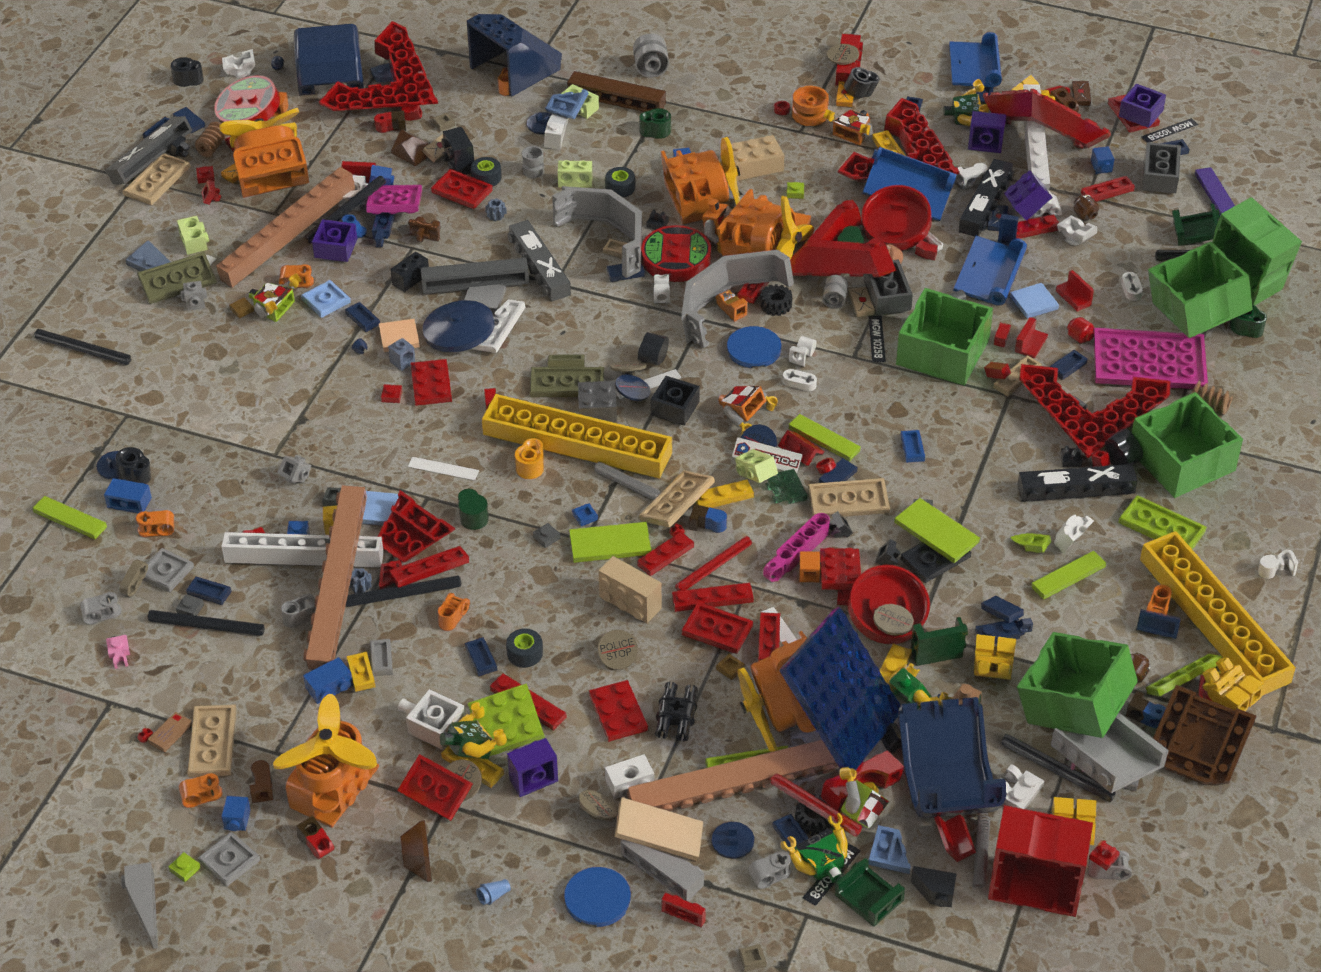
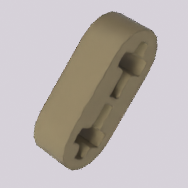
M138 559L132 562L120 584V593L130 597L136 593L148 571L147 563Z

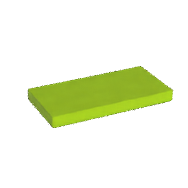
M1138 495L1132 500L1118 523L1154 540L1177 531L1192 550L1207 528Z
M921 498L894 519L895 524L953 563L957 562L980 542V537Z
M647 522L569 529L574 563L606 560L612 556L616 558L645 556L651 552Z

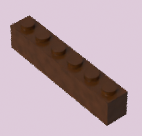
M577 71L573 72L567 82V88L572 84L598 95L599 102L642 112L656 108L663 109L666 105L665 90Z

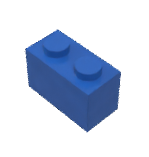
M114 478L104 494L107 508L134 513L144 512L152 498L148 484Z
M339 657L303 675L305 689L317 704L321 703L326 695H336L353 686L352 674Z

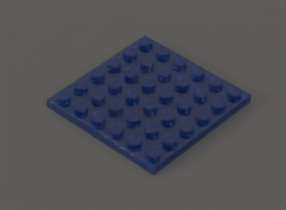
M837 607L830 612L779 670L840 769L849 767L856 771L887 732V726L890 723H894L898 718V711L901 707L900 702L892 693L889 684L886 683L881 675L879 668L870 657L868 650L864 647L841 607Z

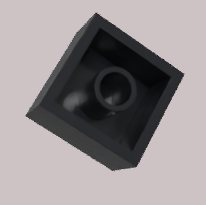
M461 126L443 131L441 143L444 152H442L444 161L448 162L449 169L465 175L470 174L471 164L474 162V149L464 129Z
M665 376L650 399L651 415L685 426L700 402V386Z

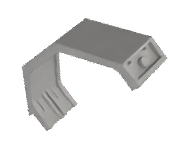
M562 186L561 192L552 195L553 224L555 226H561L574 219L609 222L633 240L622 246V275L628 278L640 272L642 246L641 210L614 191L608 189Z
M779 250L723 256L686 282L681 315L686 342L693 341L703 348L709 345V341L705 339L707 334L706 328L702 326L704 317L697 312L714 300L716 295L729 288L742 286L746 283L757 284L771 281L781 282L787 287L792 286L794 281L790 257Z

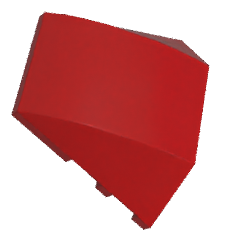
M400 490L395 505H392L390 509L392 512L388 520L384 522L377 537H382L384 550L398 560H401L402 563H405L456 529L442 518L438 519L422 508L413 498Z

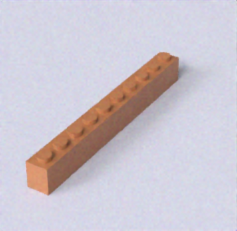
M339 167L217 264L216 267L220 280L233 288L340 202L343 196L355 189L352 173Z
M342 485L341 491L336 496V504L338 505L337 509L333 510L334 525L330 526L329 538L331 539L330 543L326 544L325 553L327 559L323 560L322 563L323 578H319L318 589L320 592L315 597L316 612L312 613V631H308L307 636L309 646L308 649L304 650V661L307 662L308 669H316L334 660L336 656L367 501L365 487Z
M831 737L628 787L627 797L636 802L672 811L673 808L691 807L693 803L697 802L708 803L713 801L714 798L721 796L722 798H729L734 793L741 791L742 793H749L758 787H772L771 778L775 773L780 774L791 782L795 778L802 776L803 778H810L815 773L822 771L823 773H830L837 768L840 760Z

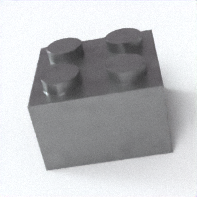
M615 381L578 382L579 414L617 423Z

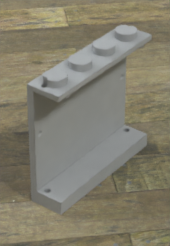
M1118 713L1103 738L1073 732L1065 735L1064 732L1055 728L1051 741L1053 748L1110 793L1164 767L1169 751L1120 713Z

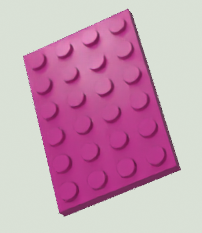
M1094 328L1095 383L1131 385L1133 377L1171 381L1170 388L1194 389L1199 380L1201 381V387L1208 383L1204 334L1188 338L1184 333Z

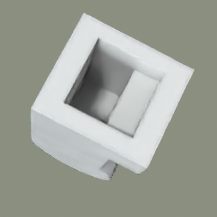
M977 163L973 167L966 169L958 167L960 173L957 174L955 182L963 190L979 185L988 167L983 163Z

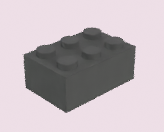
M1147 142L1144 156L1142 190L1176 194L1180 173V145Z
M899 259L892 260L896 269L892 273L881 277H873L872 274H864L863 281L876 315L911 310L913 294Z

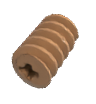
M211 122L196 140L195 148L202 156L211 157L225 139L226 135L219 128L221 123Z
M1200 380L1192 393L1196 392L1211 408L1214 407V411L1218 412L1221 409V414L1224 415L1227 413L1233 396L1229 397V391L1222 395L1221 388L1215 392V386H1212L1209 390L1208 383L1201 387Z

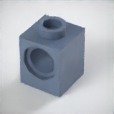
M404 338L388 346L390 362L399 370L403 371L411 366V362H416L414 346Z

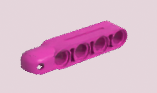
M817 513L778 548L776 555L765 565L763 576L771 582H776L787 572L794 569L799 564L800 551H813L829 535V516L825 513Z

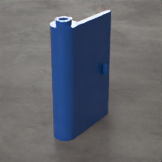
M985 33L982 36L981 43L949 41L952 85L973 86V82L977 79L981 80L984 87H997L1001 84L1002 74L998 37L995 33Z
M882 147L875 149L872 159L875 160L863 194L871 196L879 189L892 185H904L915 188L927 198L931 207L932 219L940 221L957 174Z
M976 235L953 291L963 290L967 296L994 305H1003L1006 302L1026 252V242L1016 238L1011 240L1009 246Z

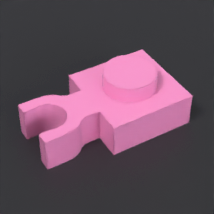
M127 635L107 638L109 658H113L115 669L118 668L117 664L121 661L127 667L126 656L130 655Z

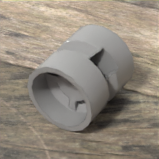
M538 146L524 148L522 150L523 174L529 178L540 177L544 173L543 150Z
M832 275L826 279L822 301L827 307L837 309L845 304L848 282L844 277Z

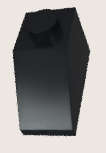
M913 866L911 883L928 903L939 907L952 908L957 873Z

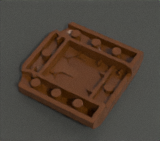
M1176 685L1153 737L1154 740L1169 750L1163 768L1203 785L1229 784L1257 716L1238 708L1233 710L1197 696L1194 691Z

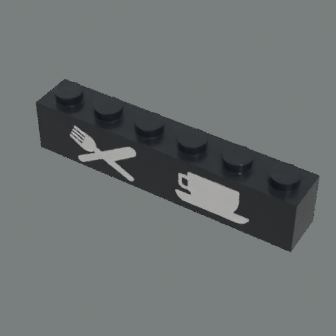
M993 159L960 218L959 233L979 236L982 231H985L987 221H990L992 217V210H996L998 201H1001L1003 198L1004 190L1007 191L1009 187V181H1012L1014 178L1013 163Z
M1133 464L1019 472L1017 486L1021 502L1135 494L1138 480Z

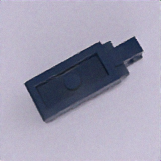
M388 212L376 214L372 228V237L376 240V247H383L384 239L390 237L395 214Z
M1031 618L1016 619L1011 623L1000 621L976 626L975 632L979 635L995 636L994 644H997L998 637L1017 640L1020 639V636L1025 635V633L1032 632L1033 622Z

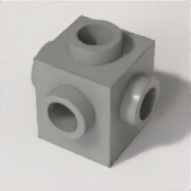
M201 281L183 283L184 291L180 292L182 301H186L187 311L204 309V298H207L206 287L202 288Z
M295 455V457L284 456L277 473L285 477V480L290 483H304L305 479L309 476L311 465L306 463V459L299 455Z

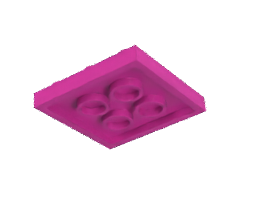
M383 185L368 197L367 213L380 214L381 212L396 214L398 212H406L412 214L418 212L422 185Z

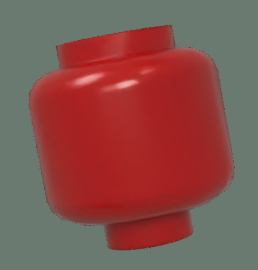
M1083 317L1073 318L1067 326L1069 337L1080 344L1093 339L1094 325Z

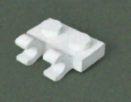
M1011 764L1006 770L1008 773L1005 778L1015 783V785L1011 788L1006 781V800L1004 804L1026 809L1041 790L1045 781L1027 770L1022 774L1016 766Z

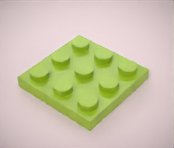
M527 683L468 703L470 713H472L471 705L475 702H479L480 708L484 707L485 714L483 718H474L473 720H478L493 739V732L497 729H503L506 735V744L503 746L495 745L490 756L545 738Z

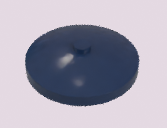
M461 300L447 303L435 309L425 319L422 330L426 343L433 349L441 352H461L483 343L493 332L495 322L492 311L483 303Z

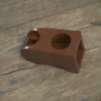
M1064 87L1051 91L1050 96H1054L1058 103L1078 113V103Z
M265 760L255 761L251 765L255 784L249 785L252 803L274 800L269 763Z

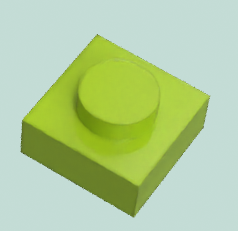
M787 182V198L804 199V183Z
M185 852L168 866L169 871L184 882L201 868L200 863Z

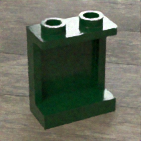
M1214 203L1210 204L1211 211L1182 217H1180L1179 209L1172 210L1178 246L1214 239L1215 229L1220 218L1219 209L1215 210Z
M956 617L955 627L924 632L921 623L913 625L910 649L912 650V657L916 666L963 657L964 649H966L965 638L968 635V628L966 623L963 624L961 617Z
M864 858L860 862H855L850 871L845 875L842 874L837 878L835 882V896L875 927L904 901L905 888L899 883L894 887L869 868V860Z

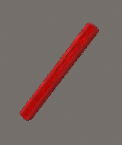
M745 536L675 585L676 590L683 591L689 589L751 546L752 540H750V537Z
M775 773L772 776L771 784L827 820L831 815L834 823H838L839 820L837 813L841 814L843 819L840 824L841 828L855 837L861 833L862 826L780 774Z

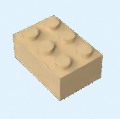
M774 135L731 144L735 167L738 166L740 170V176L736 177L737 181L784 171L785 155Z
M614 556L599 569V597L604 601L612 603L620 610L628 612L636 619L642 620L645 623H648L662 609L660 581Z

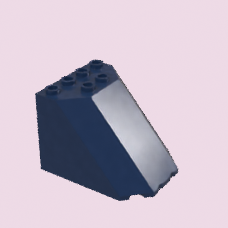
M478 14L466 20L471 69L507 51L509 96L512 97L561 70V52L504 15Z

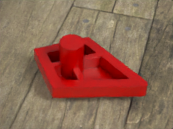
M401 560L381 564L379 589L394 583L389 576V570L402 566Z

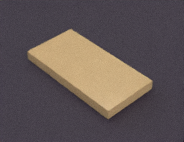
M164 153L123 190V195L153 205L191 167L190 162Z
M684 470L639 515L640 521L670 528L715 482L714 477Z
M884 478L808 484L813 516L817 513H825L829 518H833L832 514L837 511L843 517L890 513Z
M236 704L194 706L188 777H200L208 773H213L217 776H231Z
M622 797L619 803L614 837L697 861L700 854L703 821Z

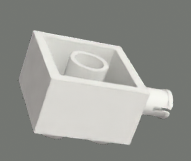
M430 689L417 705L404 698L398 705V711L408 714L406 717L408 734L442 750L447 745L440 744L441 733H447L452 722H458L465 716L464 705Z

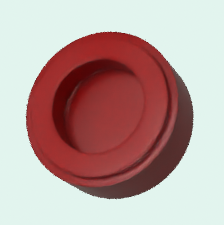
M778 101L774 104V112L777 115H787L790 113V104L786 101Z
M825 458L816 465L820 474L830 472L836 467L833 458Z

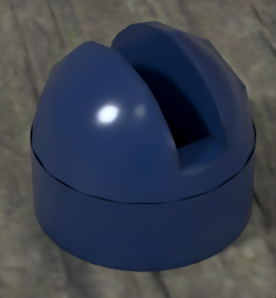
M274 56L271 60V66L274 70H280L284 66L285 61L280 56Z
M362 338L357 339L352 345V350L357 354H364L363 351L368 349L367 343Z

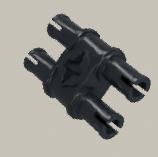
M666 682L663 696L659 699V710L656 713V720L658 722L655 736L660 738L663 731L662 739L667 738L669 726L678 725L675 737L681 741L683 734V742L689 739L690 727L695 723L694 715L698 707L696 702L698 688L693 685L692 691H690L691 685H687L684 698L675 697L678 685L672 682L670 689V682Z

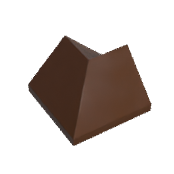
M400 130L391 149V154L416 167L428 158L422 150L430 143L414 134Z
M422 820L400 836L403 864L406 869L427 882H432L425 820Z

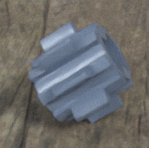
M498 198L491 199L487 203L488 205H485V212L490 220H502L504 214H507L505 202Z
M355 568L352 572L349 588L354 593H362L372 587L371 573L365 571L364 568Z

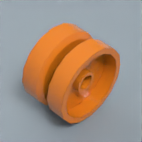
M803 86L795 90L792 101V118L795 122L804 126H817L825 122L826 119L823 116L826 109L828 110V93L817 86Z

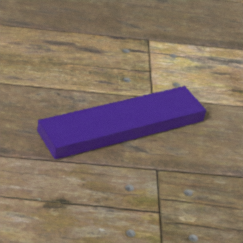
M1211 167L1195 170L1196 178L1212 204L1214 203L1215 209H1219L1220 215L1235 206Z

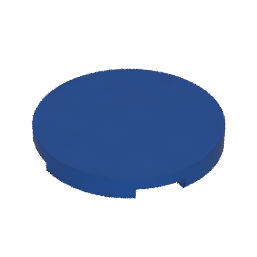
M759 326L744 327L730 335L727 341V351L729 357L738 365L747 368L762 365L766 367L779 358L781 354V340L776 333L767 328Z
M605 867L587 868L575 874L567 883L564 893L565 906L571 917L579 923L597 925V927L608 926L617 922L626 914L631 900L630 887L626 879L615 870Z

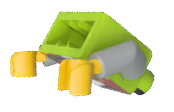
M298 274L290 276L289 281L285 284L275 285L266 283L260 290H250L249 298L253 299L254 310L260 318L267 317L277 322L295 302L293 289L297 288L299 282H301Z
M841 768V779L848 781L846 783L848 796L841 808V812L848 815L850 819L858 824L870 828L890 801L878 794L879 790L873 782L863 784L858 780L854 781L857 773L853 768Z

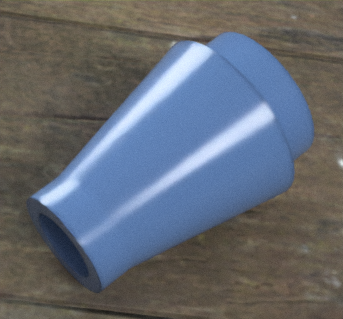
M504 879L481 884L477 888L476 894L482 905H490L509 892L511 887L508 880Z

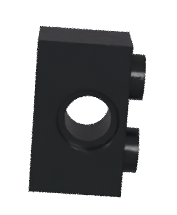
M415 251L390 269L392 285L405 293L422 280L421 268L429 267L428 259Z

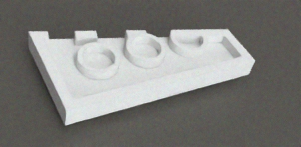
M508 299L494 313L495 325L491 335L483 343L472 349L497 353L524 311L525 303Z

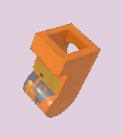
M728 289L716 295L718 306L734 322L747 316V301L743 298L739 299L732 290Z

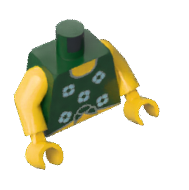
M980 79L973 82V89L971 88L962 96L954 97L952 106L943 107V115L953 116L954 124L970 126L973 111L989 113L988 106L986 104L981 105L979 94H976V92L984 90V85Z
M475 702L471 705V714H466L458 722H452L449 725L448 732L441 733L440 744L448 745L457 756L489 759L492 749L495 748L494 746L505 745L507 738L503 729H497L493 732V739L478 720H473L474 718H483L485 714L484 707L480 708L479 702Z

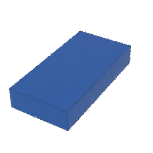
M920 430L901 431L900 436L906 463L925 461Z

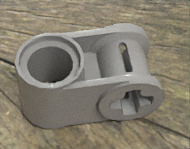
M107 592L96 597L84 599L80 603L84 622L92 625L118 617L122 609L117 604V595L113 592Z
M305 594L283 603L281 607L283 624L287 627H296L310 621L312 616L310 613L316 612L314 596L312 594Z
M778 851L749 865L748 871L758 888H767L790 876V855L784 851Z
M1119 851L1118 859L1107 871L1090 860L1087 869L1088 874L1095 879L1125 880L1130 878L1132 870L1128 865L1130 860L1129 853Z

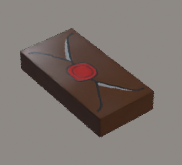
M1072 81L1073 98L1078 103V106H1091L1089 81Z

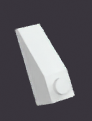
M552 113L545 130L544 148L561 149L569 118Z

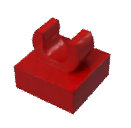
M207 180L201 192L204 204L210 205L212 199L219 201L222 197L219 194L220 189L215 188L214 181Z
M1101 840L1090 853L1088 859L1107 871L1118 859L1120 852L1116 850V847L1107 844L1105 840Z

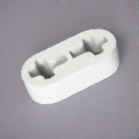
M1133 272L1124 273L1121 285L1126 298L1131 301L1139 300L1143 290L1137 274Z
M788 369L783 373V384L803 391H813L817 386V378L811 373Z

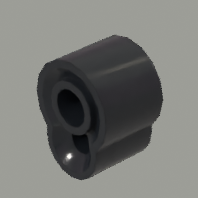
M180 57L171 62L170 68L175 85L187 87L203 83L202 65L199 61Z
M855 67L851 70L844 84V89L853 97L871 96L880 78L873 71Z
M647 332L639 347L638 361L659 366L665 360L669 338Z
M1126 428L1119 430L1105 441L1112 465H1134L1143 457L1141 445Z
M127 447L118 451L115 458L118 477L121 480L149 483L151 480L150 461L144 456L143 452L135 447Z

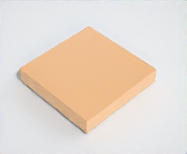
M415 319L379 323L384 352H389L388 346L401 338H404L414 348L420 347Z

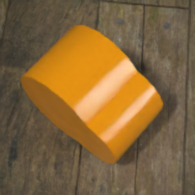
M527 439L515 451V468L521 478L535 479L541 476L544 471L543 443L539 439Z

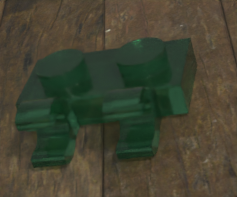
M794 469L778 472L776 476L768 478V482L765 483L768 490H773L775 496H772L774 503L787 500L789 504L807 500L808 494Z

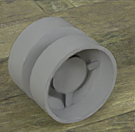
M652 33L644 34L636 39L633 44V54L639 74L649 78L664 74L669 67L665 40L661 36Z

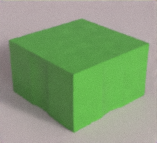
M1250 197L1220 215L1212 243L1230 261L1236 263L1249 275L1252 304L1257 305L1283 289L1302 241L1256 200Z
M1211 241L1177 258L1167 260L1148 269L1153 304L1188 338L1253 310L1249 275L1236 263L1230 261Z
M924 288L916 302L914 311L908 316L899 331L896 365L965 386L990 340L993 308Z
M1196 392L1178 399L1166 407L1155 409L1134 418L1132 434L1143 450V457L1139 462L1174 498L1236 471L1243 438L1227 422L1218 417L1213 409Z
M1052 632L1041 649L1039 657L1018 684L1017 690L1028 724L1103 738L1138 681L1127 644L1104 640H1089L1080 636Z

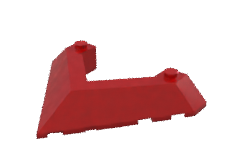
M391 21L374 40L375 54L388 60L394 82L383 86L381 84L368 85V88L358 89V87L350 88L337 81L319 101L320 105L332 111L438 104L422 63L408 36L406 27L394 21Z
M1026 89L1002 91V93L991 92L990 95L988 93L983 94V98L991 113L1006 115L1005 124L1011 125L1012 121H1035L1071 139L1077 148H1090L1111 136L1109 129L1105 127L1100 129L1096 122L1088 118L1081 119V114L1046 95H1042L1035 89H1030V91Z
M901 98L886 115L884 131L888 130L890 134L899 137L907 157L959 174L960 171L952 164L953 160L947 151L944 150V146L933 129L929 128L928 121L923 114H920L917 104ZM853 152L838 169L837 173L856 182H867L875 159Z
M846 200L842 204L837 205L790 259L793 276L849 274L850 277H863L864 274H872L873 277H881L896 271L887 246L881 237L873 238L866 243L837 241L838 236L845 227L862 225L859 208L854 200Z
M1021 364L1019 380L1088 458L1105 446L1106 439L1123 428L1128 429L1133 425L1134 418L1150 412L1170 396L1171 381L1133 377L1130 392L1126 393L1125 397L1120 400H1114L1101 411L1097 410L1091 413L1088 409L1082 408L1075 397L1070 393L1067 394L1062 389V386L1057 382L1058 368Z

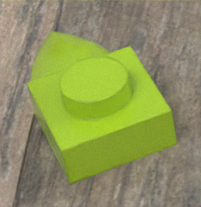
M1025 533L1010 537L1015 543L1025 546L1026 551L1044 553L1052 542L1050 535Z

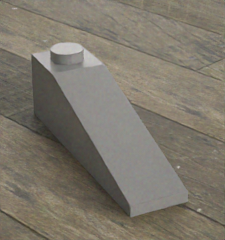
M621 841V855L683 900L689 901L704 886V873L698 866H693L686 860L634 842Z
M151 862L124 866L125 875H121L122 889L126 888L128 897L153 949L158 948L155 880Z

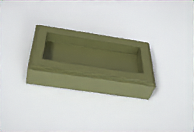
M584 354L548 355V367L585 366Z

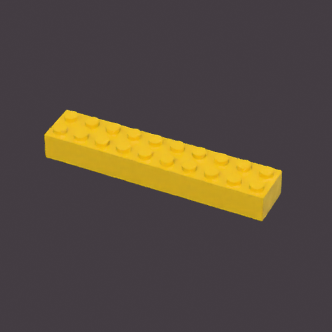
M495 394L482 418L483 435L522 445L527 439L536 438L543 443V450L595 463L602 462L611 467L659 479L672 455V437L498 394Z
M1177 531L1143 544L1140 561L1161 585H1166L1171 589V597L1223 658L1228 657L1233 665L1240 664L1241 671L1246 676L1251 675L1264 683L1262 696L1292 683L1296 667Z

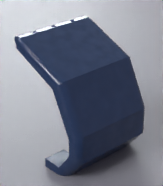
M341 24L298 28L294 31V55L299 96L314 95L315 86L335 84L337 81L347 83V86L350 88H364L359 32L356 25Z
M978 697L962 698V705H959V699L941 700L940 707L938 701L921 702L919 709H917V703L902 704V710L898 711L903 763L916 814L920 818L927 819L934 818L937 815L948 817L959 814L968 815L997 811L1006 800V781L1004 778L993 779L987 755L983 706L978 703Z

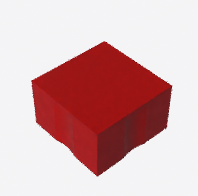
M1004 805L988 900L1034 907L1052 913L1076 917L1087 866L1093 822Z

